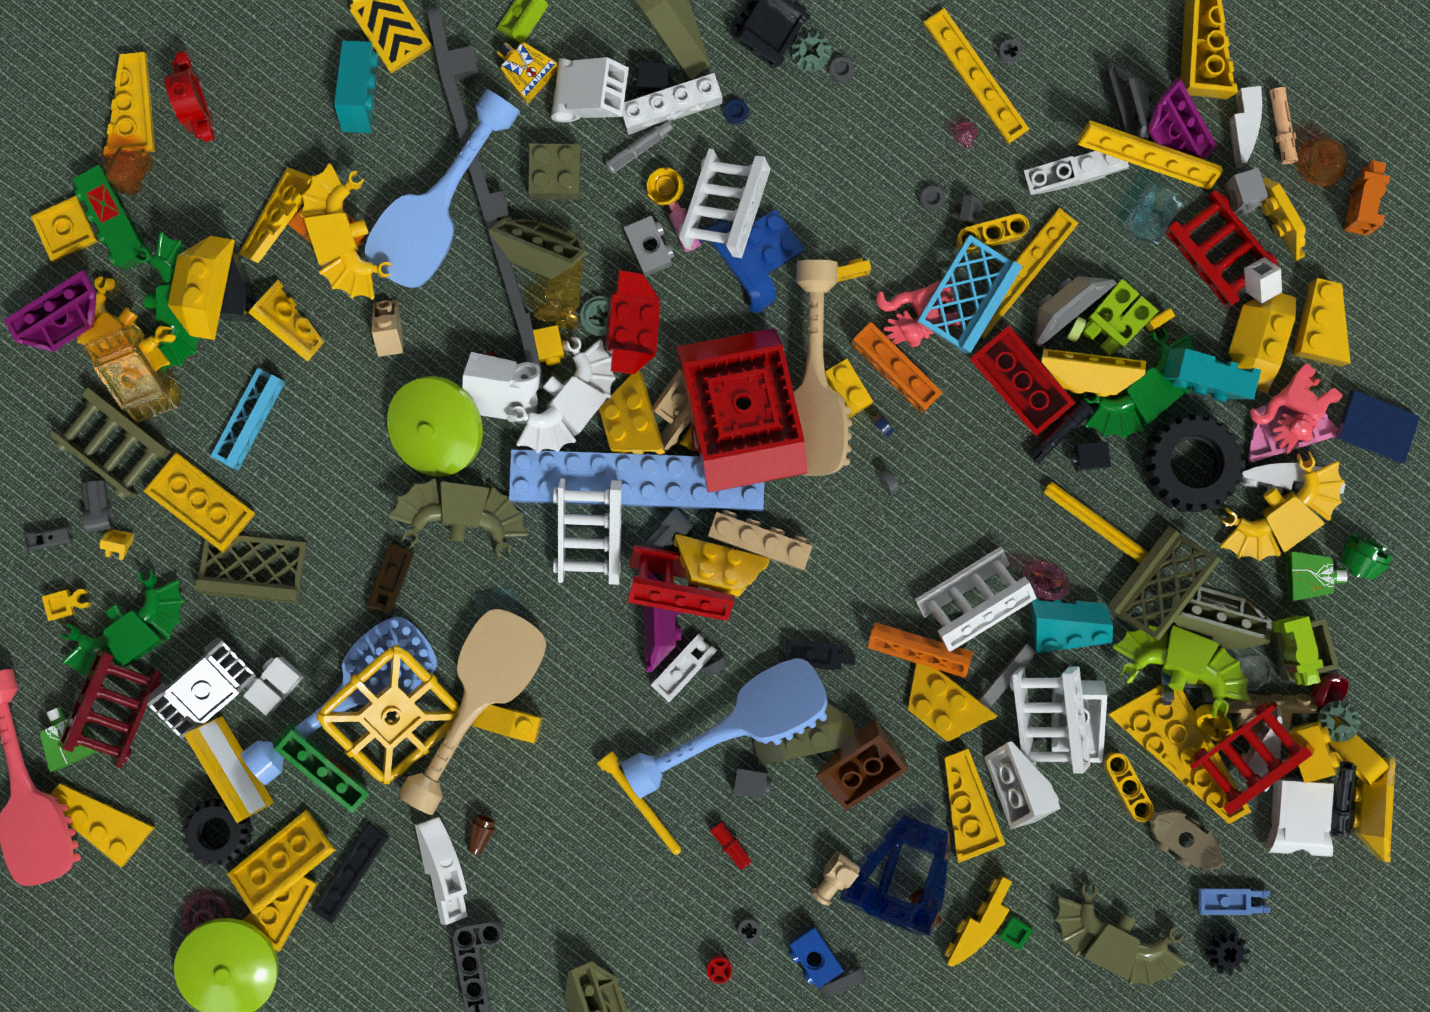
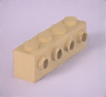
M723 510L722 514L716 512L708 538L804 571L813 547L808 544V539L797 535L794 536V539L784 536L785 531L775 527H771L770 531L760 527V522L747 518L746 522L736 519L737 514L727 510Z

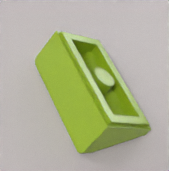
M515 0L496 29L521 44L525 42L547 9L548 3L545 0Z

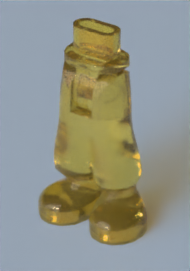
M582 259L572 268L549 280L544 294L548 303L535 308L533 315L535 318L543 321H555V325L564 329L574 330L578 328L579 321L575 311L580 305V284L584 263Z

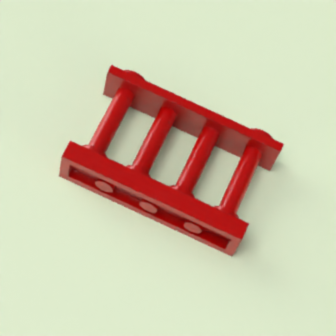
M1215 190L1207 197V200L1211 203L1184 225L1179 224L1177 221L1174 222L1164 233L1224 307L1228 309L1240 300L1237 295L1238 291L1245 286V274L1241 275L1233 283H1227L1221 276L1222 271L1247 251H1250L1257 261L1265 257L1277 266V259L1272 253L1264 250L1229 207L1230 203L1226 196L1222 193L1219 194ZM1218 212L1226 224L1201 244H1195L1190 238V233ZM1233 231L1242 243L1219 262L1211 264L1206 258V252Z
M634 545L629 568L638 569V577L633 576L627 596L628 603L728 621L734 603V595L700 589L698 586L689 584V582L688 586L673 584V576L687 578L686 570L682 567L679 559L681 554ZM648 570L663 574V582L648 579Z
M1265 701L1254 710L1255 715L1208 750L1203 747L1192 756L1194 759L1190 765L1192 770L1202 765L1227 795L1225 797L1227 801L1223 808L1229 816L1314 753V748L1309 742L1304 745L1296 743L1271 713L1278 705L1275 701L1269 705ZM1261 719H1264L1288 749L1287 753L1289 756L1282 761L1272 755L1251 729ZM1243 734L1268 765L1266 767L1268 771L1261 776L1258 773L1255 774L1230 742ZM1221 749L1247 780L1245 783L1248 786L1241 791L1233 788L1210 759L1211 756Z

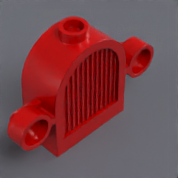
M185 50L175 53L176 59H173L171 62L174 74L164 77L166 91L179 122L190 133L194 132L197 139H203L205 143L215 140L211 127L214 123L200 80L192 71V64Z

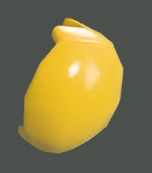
M669 167L656 169L650 174L646 183L649 198L659 205H672L680 199L684 192L682 177L678 172Z

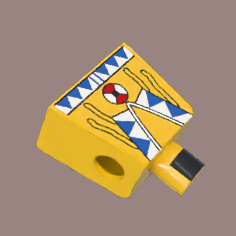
M505 42L497 51V54L505 60L500 67L502 74L527 105L557 73L558 65L554 60L524 42L516 50Z

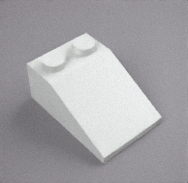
M1081 680L1090 762L1103 763L1107 707L1105 682ZM1052 688V702H1063L1065 700L1064 691L1061 688ZM1051 713V727H1066L1068 725L1067 715ZM1051 737V752H1069L1070 741L1066 737Z
M1012 741L1007 742L984 757L1010 829L1035 823L1061 809L1058 803V796L1054 792L1051 783Z

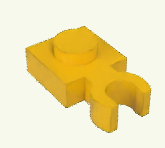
M69 590L42 596L48 621L75 615L74 607H90L91 602H80V596L88 593V590H76L72 596Z

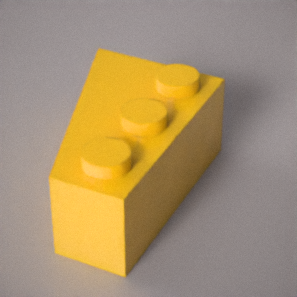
M1316 278L1309 283L1293 356L1340 367L1351 363L1341 283Z

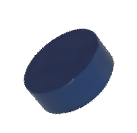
M732 99L726 103L724 117L728 123L741 125L747 120L749 109L743 100Z
M878 413L871 418V422L886 437H889L895 431Z

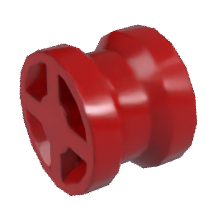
M722 955L712 957L707 964L708 978L717 984L727 982L732 974L730 960Z

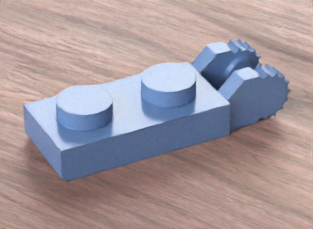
M1198 888V914L1251 915V913H1270V906H1251V897H1269L1270 890Z

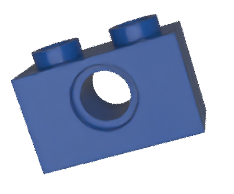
M814 925L789 941L791 949L788 950V953L796 964L801 962L805 968V971L802 973L810 985L815 983L819 989L844 972L843 967ZM818 952L821 955V960L817 964H810L807 961L809 953Z

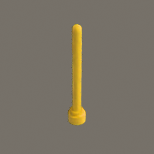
M611 751L599 760L597 765L602 771L605 770L607 773L612 774L670 851L678 855L681 852V847L643 798L640 799L635 794L626 776L618 767L620 765L617 761L618 757Z

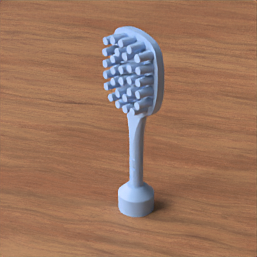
M489 89L485 90L475 105L477 117L480 121L447 172L426 193L420 195L406 194L395 200L383 212L368 236L365 245L367 260L372 262L373 265H379L383 262L391 263V267L382 266L381 271L383 274H391L387 278L405 287L417 288L425 284L434 275L446 257L453 240L454 223L450 218L449 206L459 181L491 132L509 129L520 113L517 108Z
M401 617L387 619L365 633L348 651L342 663V683L331 697L351 681L350 677L352 675L359 674L382 652L392 648V645H400V648L409 652L429 674L434 673L436 670L437 659L435 653L424 635L408 620ZM392 659L364 682L375 695L390 684ZM400 659L398 686L408 695L422 683V680ZM357 688L331 712H344L360 704L366 705L370 700ZM321 707L296 726L305 736L308 737L321 727V724L316 719L317 712L320 711ZM256 741L240 753L246 765L264 785H267L283 771L284 757L274 750L272 742Z
M792 659L779 663L758 674L740 689L734 711L719 724L656 759L643 753L630 757L621 763L624 774L635 794L641 799L659 789L664 771L718 743L743 735L752 737L764 744L772 741L775 745H779L782 742L781 738L784 737L787 740H791L793 733L802 734L807 726L814 728L816 726L815 721L818 718L820 721L827 719L825 713L827 696L823 683L814 668L804 659Z

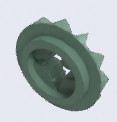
M807 31L798 36L794 41L791 51L792 58L799 68L805 71H817L825 67L829 62L831 45L827 38L818 32ZM806 45H809L811 48L818 45L816 49L817 56L810 54L804 58L807 53Z
M596 296L589 299L581 309V323L585 330L594 336L607 335L608 317L604 318V326H601L597 319H590L597 315L598 306H600L603 314H608L610 298L605 296Z
M1340 700L1329 702L1323 706L1317 718V722H1321L1322 728L1327 727L1331 740L1336 742L1351 739L1358 732L1360 726L1358 711L1350 703ZM1344 712L1343 721L1347 725H1340L1333 730L1335 721L1331 716L1338 717Z

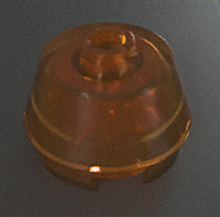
M1313 138L1306 142L1299 152L1298 167L1301 176L1313 185H1332L1339 181L1347 170L1348 158L1346 151L1338 141L1332 138Z
M121 146L115 154L109 157L106 164L105 177L121 194L126 193L135 196L143 186L141 182L145 177L146 171L150 172L153 158L148 156L144 149Z

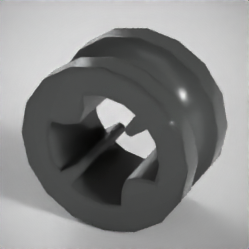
M1013 39L1005 40L998 50L1001 62L1005 64L1017 62L1022 52L1021 45ZM1005 47L1016 50L1013 54L1014 57H1011L1010 54H1004L1006 51Z
M753 918L743 919L739 923L738 935L744 942H754L760 936V925ZM750 923L752 928H756V933L752 932V937H747V934L742 932V927L746 928L745 924Z

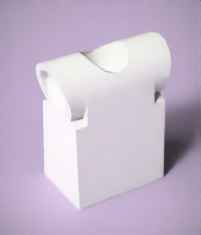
M608 57L573 61L559 58L551 119L556 122L565 123L576 121L581 117H622L629 67Z
M471 352L463 374V389L473 399L481 416L507 419L510 416L517 417L516 411L509 409L516 406L523 407L527 414L529 412L537 414L538 398L536 391L539 388L540 367L531 362L517 365L516 361ZM522 420V421H519L518 423H520V424H526V421Z
M1282 777L1273 784L1272 827L1266 841V852L1289 854L1303 849L1312 856H1333V845L1329 833L1332 819L1333 783L1325 780L1304 783L1303 779Z

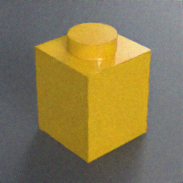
M558 325L533 330L539 361L541 363L545 362L546 366L561 363L560 359L565 358Z

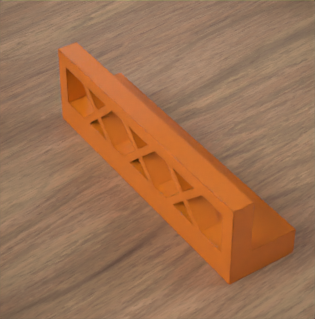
M872 322L852 340L851 345L921 414L943 393Z
M875 623L868 644V649L966 678L973 655L972 651L959 647L949 652L942 642L880 623Z

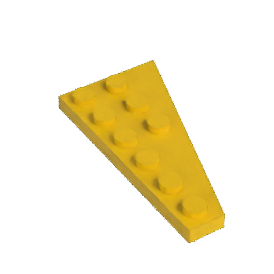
M1160 684L1107 714L1227 824L1251 812L1246 803L1229 816L1223 808L1227 801L1225 798L1227 795L1202 765H1199L1194 770L1190 767L1194 760L1192 756L1203 747L1208 750L1214 745L1209 736L1197 725L1195 712L1183 691L1174 690L1172 704L1162 705ZM1218 752L1211 756L1210 759L1234 789H1238Z

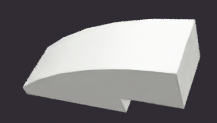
M1261 86L1241 88L1235 94L1238 114H1234L1229 119L1236 169L1241 168L1247 163L1259 133L1262 115Z

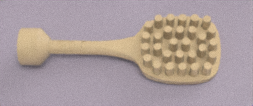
M830 260L797 261L796 282L806 293H809L807 361L802 384L794 391L806 449L808 473L803 474V476L833 474L839 471L842 466L850 464V459L846 455L851 451L848 440L851 439L852 435L848 432V427H851L852 421L847 417L851 413V408L845 406L844 397L828 385L823 358L824 294L837 284L838 262Z
M501 609L488 611L475 624L462 647L457 664V676L464 688L457 716L425 773L408 776L397 794L404 802L424 813L433 815L443 798L438 779L471 724L489 705L507 703L513 700L530 683L542 662L546 650L545 637L533 624L514 613Z

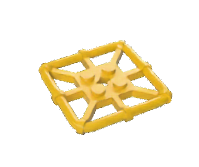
M392 645V648L382 652L359 674L352 675L350 677L351 681L321 707L320 711L317 712L316 719L323 729L345 749L344 753L348 757H353L373 778L382 782V784H390L391 781L400 777L423 755L427 756L431 752L430 749L447 735L460 706L437 682V677L433 673L429 674L409 652L400 648V645ZM392 659L390 684L375 695L364 682ZM400 659L422 680V683L408 695L398 686ZM357 688L370 700L358 712H331ZM431 689L450 710L423 711L415 701ZM396 711L395 720H385L388 712ZM447 720L424 742L412 732L424 721ZM332 722H360L368 731L355 742H351ZM407 737L417 748L391 770L393 748ZM374 738L385 747L382 771L361 751Z

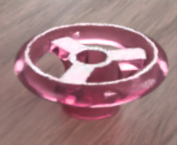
M1033 561L1028 563L1023 569L1022 578L1026 577L1030 582L1036 597L1059 600L1068 595L1070 591L1069 579L1057 566L1045 561ZM1042 569L1054 573L1058 578L1045 574ZM1031 570L1034 572L1035 575L1034 582L1030 578ZM1063 587L1059 592H1052L1053 588Z
M203 892L191 897L185 904L181 915L182 926L186 934L188 935L194 928L204 923L202 920L203 914H206L209 920L219 919L210 910L209 900L221 906L224 918H232L231 908L227 901L220 895L211 892ZM201 902V910L193 915V924L190 925V911L196 903Z

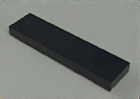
M368 823L311 910L331 924L334 923L386 844L389 836Z

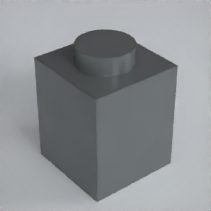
M737 767L733 794L764 799L765 793L770 794L772 779L767 778L768 772Z

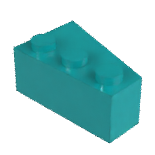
M1038 597L1030 602V632L1036 653L1112 643L1113 624L1106 603L1075 601V604L1062 603L1061 599L1054 598L1052 602L1039 601Z

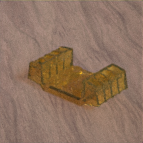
M135 323L96 337L87 342L84 347L93 362L94 370L117 404L137 424L154 416L177 409L182 393L174 379L165 383L161 381L139 348V344L145 335Z

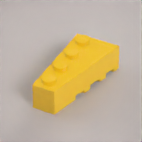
M1185 0L1180 79L1188 94L1192 96L1228 99L1238 93L1237 83H1234L1233 61H1230L1229 39L1224 28V23L1226 22L1222 0Z

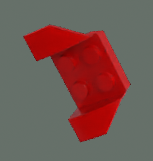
M619 270L617 291L612 293L609 299L605 350L607 353L612 354L611 372L635 374L656 356L660 303L658 301L660 300L644 275L640 273Z

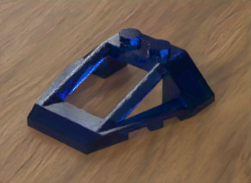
M904 815L884 837L885 841L875 852L872 851L866 857L867 861L860 868L859 876L849 888H844L839 899L870 917L914 935L930 936L940 914L944 899L950 850V833ZM903 844L934 856L920 902H916L915 905L887 894ZM890 850L877 890L866 880Z

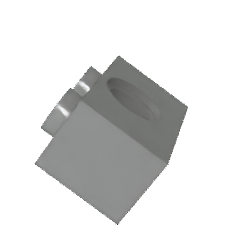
M1259 168L1236 174L1223 185L1230 208L1234 213L1240 212L1241 215L1256 211L1255 208L1262 206L1261 202L1268 197Z
M651 215L624 227L644 277L672 266L671 258L674 257L669 243L664 245L661 236L664 235V231L659 220L654 222ZM648 240H653L658 245L655 250L647 251L643 247L644 243Z

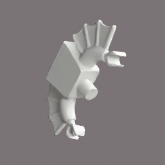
M571 337L574 342L572 348L568 341L564 340L562 342L564 350L572 352L574 355L573 360L576 365V372L574 377H570L564 384L560 383L553 376L547 380L543 388L553 398L546 405V411L541 414L532 412L527 414L521 406L509 408L516 411L517 417H507L508 421L514 423L524 420L527 424L517 441V446H528L534 449L536 453L544 449L558 452L563 445L576 442L574 436L581 432L603 402L611 397L610 387L616 379L613 372L610 371L612 356L605 351L602 339L597 340L584 353L580 352V339Z

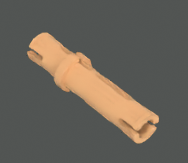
M1274 88L1269 93L1277 129V136L1275 138L1276 143H1279L1282 164L1295 163L1298 161L1295 148L1296 133H1293L1286 88Z

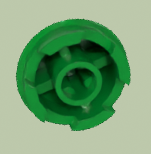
M1352 533L1349 540H1345L1341 563L1349 568L1348 572L1360 579L1365 577L1375 580L1391 566L1390 562L1394 554H1385L1384 552L1387 548L1370 538L1362 541L1358 539L1359 535L1357 533Z

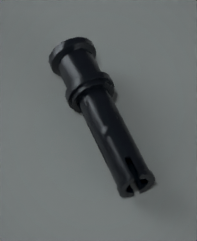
M1078 398L1076 404L1067 413L1061 415V421L1027 453L1030 458L1033 457V461L1039 465L1071 431L1079 430V425L1088 416L1094 414L1093 409L1081 398Z
M1349 761L1340 763L1336 802L1332 805L1333 819L1330 833L1337 837H1348L1352 834L1350 823L1355 813V809L1352 806V797L1357 766Z

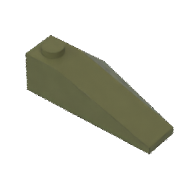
M631 0L632 4L690 81L710 67L689 0Z

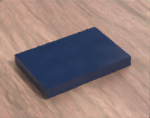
M1353 390L1350 391L1335 439L1399 464H1405L1420 416Z

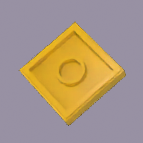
M76 195L31 216L52 262L99 242Z

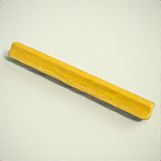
M1049 483L1044 489L1045 495L1139 564L1149 553L1055 483Z

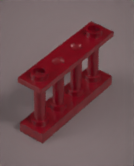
M98 649L58 745L63 750L73 752L75 746L81 745L113 756L111 763L121 769L122 764L126 763L130 757V745L147 708L148 696L161 683V673L150 668L148 674L144 675L116 665L112 661L113 656ZM113 674L143 685L138 698L135 699L104 688L102 682L105 675ZM101 697L132 708L133 710L128 722L126 723L94 712L92 705L95 698ZM91 721L123 732L117 747L84 736L81 731L85 722Z

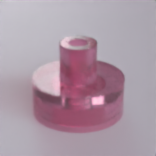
M974 122L959 124L952 130L955 142L963 143L964 148H971L974 145L973 140L979 136L977 124Z

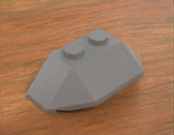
M1078 276L1072 281L1068 278L1058 286L1060 291L1056 295L1052 296L1049 293L1039 302L1041 307L1036 311L1033 348L1035 350L1040 348L1117 284L1115 280Z

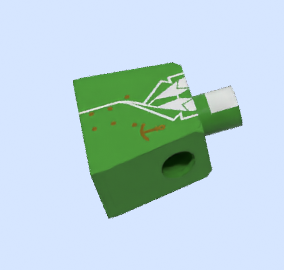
M1299 552L1285 553L1287 601L1333 594L1334 583L1347 582L1346 568H1333V559L1331 557Z
M61 707L46 713L51 727L41 731L40 737L50 772L58 771L98 752L81 745L75 746L73 752L63 750L58 745V742L68 719L65 718ZM84 724L81 731L83 735L95 739Z

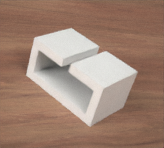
M283 657L270 658L262 667V670H264L262 676L258 679L255 677L245 687L248 691L243 696L266 716L272 715L305 677Z

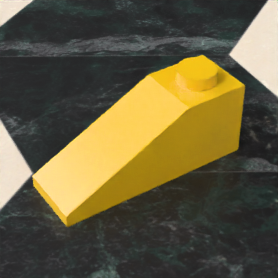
M492 704L476 718L471 726L535 743L537 742L543 717Z

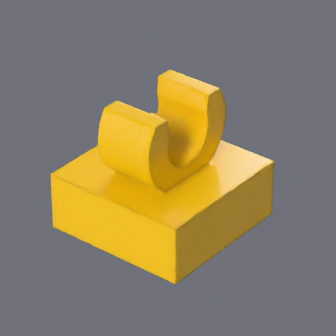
M109 529L100 540V549L105 550L106 557H110L113 552H118L119 560H123L127 550L133 543L134 533Z

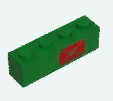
M97 165L73 178L72 180L76 185L73 190L77 198L85 202L87 206L85 213L91 223H96L99 229L96 231V234L103 245L107 244L110 250L107 254L112 264L125 271L139 264L140 262L136 260L135 256L139 254L142 257H147L146 253L139 249L145 243L107 171L100 165Z
M291 723L273 741L275 751L352 814L370 795L366 785Z

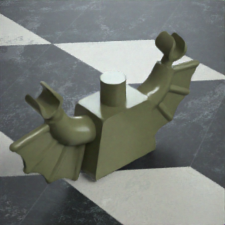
M435 478L425 484L414 483L407 494L397 496V505L388 514V518L412 526L411 530H407L400 538V543L404 541L406 536L412 539V544L409 548L413 547L418 541V531H422L428 522L439 521L440 525L451 526L449 540L455 542H464L466 528L476 529L480 526L487 529L491 533L493 541L496 540L497 545L494 554L498 560H500L499 549L506 550L508 557L511 551L510 545L504 542L503 538L529 535L523 526L524 513L515 508L513 502L509 501V496L500 494L494 486L490 488V491L486 487L442 481L437 486Z
M1085 884L1081 887L1080 894L1084 898V903L1082 904L1063 897L1057 898L1059 913L1055 921L1059 923L1062 929L1061 941L1071 946L1075 957L1081 954L1084 958L1128 980L1129 985L1144 983L1151 987L1158 980H1171L1172 975L1177 969L1187 965L1182 958L1167 947L1170 943H1178L1183 940V934L1175 939L1172 937V932L1178 927L1166 929L1163 939L1160 938L1152 944L1141 943L1140 939L1130 934L1136 920L1122 913L1116 926L1106 921L1102 923L1095 916L1094 904L1092 903V898L1096 896L1098 891L1095 884L1092 887V895H1088L1085 892Z

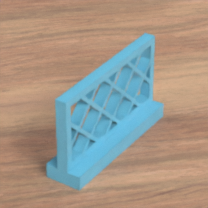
M968 235L917 319V322L956 346V349L964 354L971 353L1023 266L1015 261H1010L978 239ZM970 244L979 248L980 259L968 261L966 250ZM963 257L964 262L959 263L961 258ZM995 258L1003 263L998 273L990 275L986 260ZM982 261L985 276L973 279L969 264ZM965 265L968 280L955 283L953 274L955 268ZM991 277H995V279H994L993 282L991 283V279H990V278H991ZM950 278L951 284L946 285ZM986 279L988 286L986 294L976 296L973 282ZM969 283L972 297L959 300L956 286ZM952 287L955 301L942 304L941 291L944 288ZM983 298L981 302L978 304L977 299ZM937 300L938 305H937V306H933L934 303H935V301ZM973 300L975 312L972 316L964 318L960 303ZM956 304L959 319L947 322L943 307ZM939 308L942 323L933 325L925 320L930 310ZM970 319L967 325L965 326L964 320ZM960 322L962 333L958 340L949 334L947 324ZM939 326H943L944 331L941 330V329L938 328V327H939Z

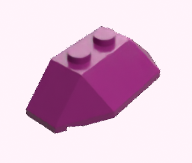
M1176 78L1152 107L1147 130L1154 143L1206 160L1217 145L1181 79Z
M82 270L4 319V322L15 342L55 352L94 327L97 292L85 270Z
M648 570V579L659 581V580ZM644 606L646 672H652L677 646V640H681V625H676V615H680V612Z

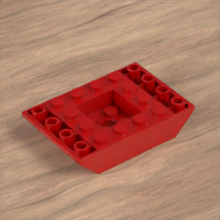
M775 328L676 346L707 493L808 473L805 440L783 344ZM739 398H746L750 402V407L746 410H741L737 407L736 401Z

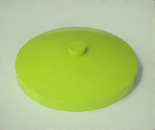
M437 376L417 378L402 386L394 395L389 405L387 427L391 443L402 460L416 471L435 477L449 476L467 467L478 454L483 437V426L479 410L470 395L453 381Z
M233 918L209 920L194 928L181 943L174 962V975L180 993L192 1007L200 1012H254L270 997L277 983L279 973L278 957L267 936L252 924Z

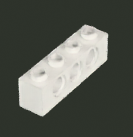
M715 73L625 102L622 118L628 135L722 104V94Z

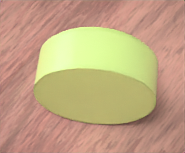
M1077 316L1066 339L1076 342L1086 325V320Z

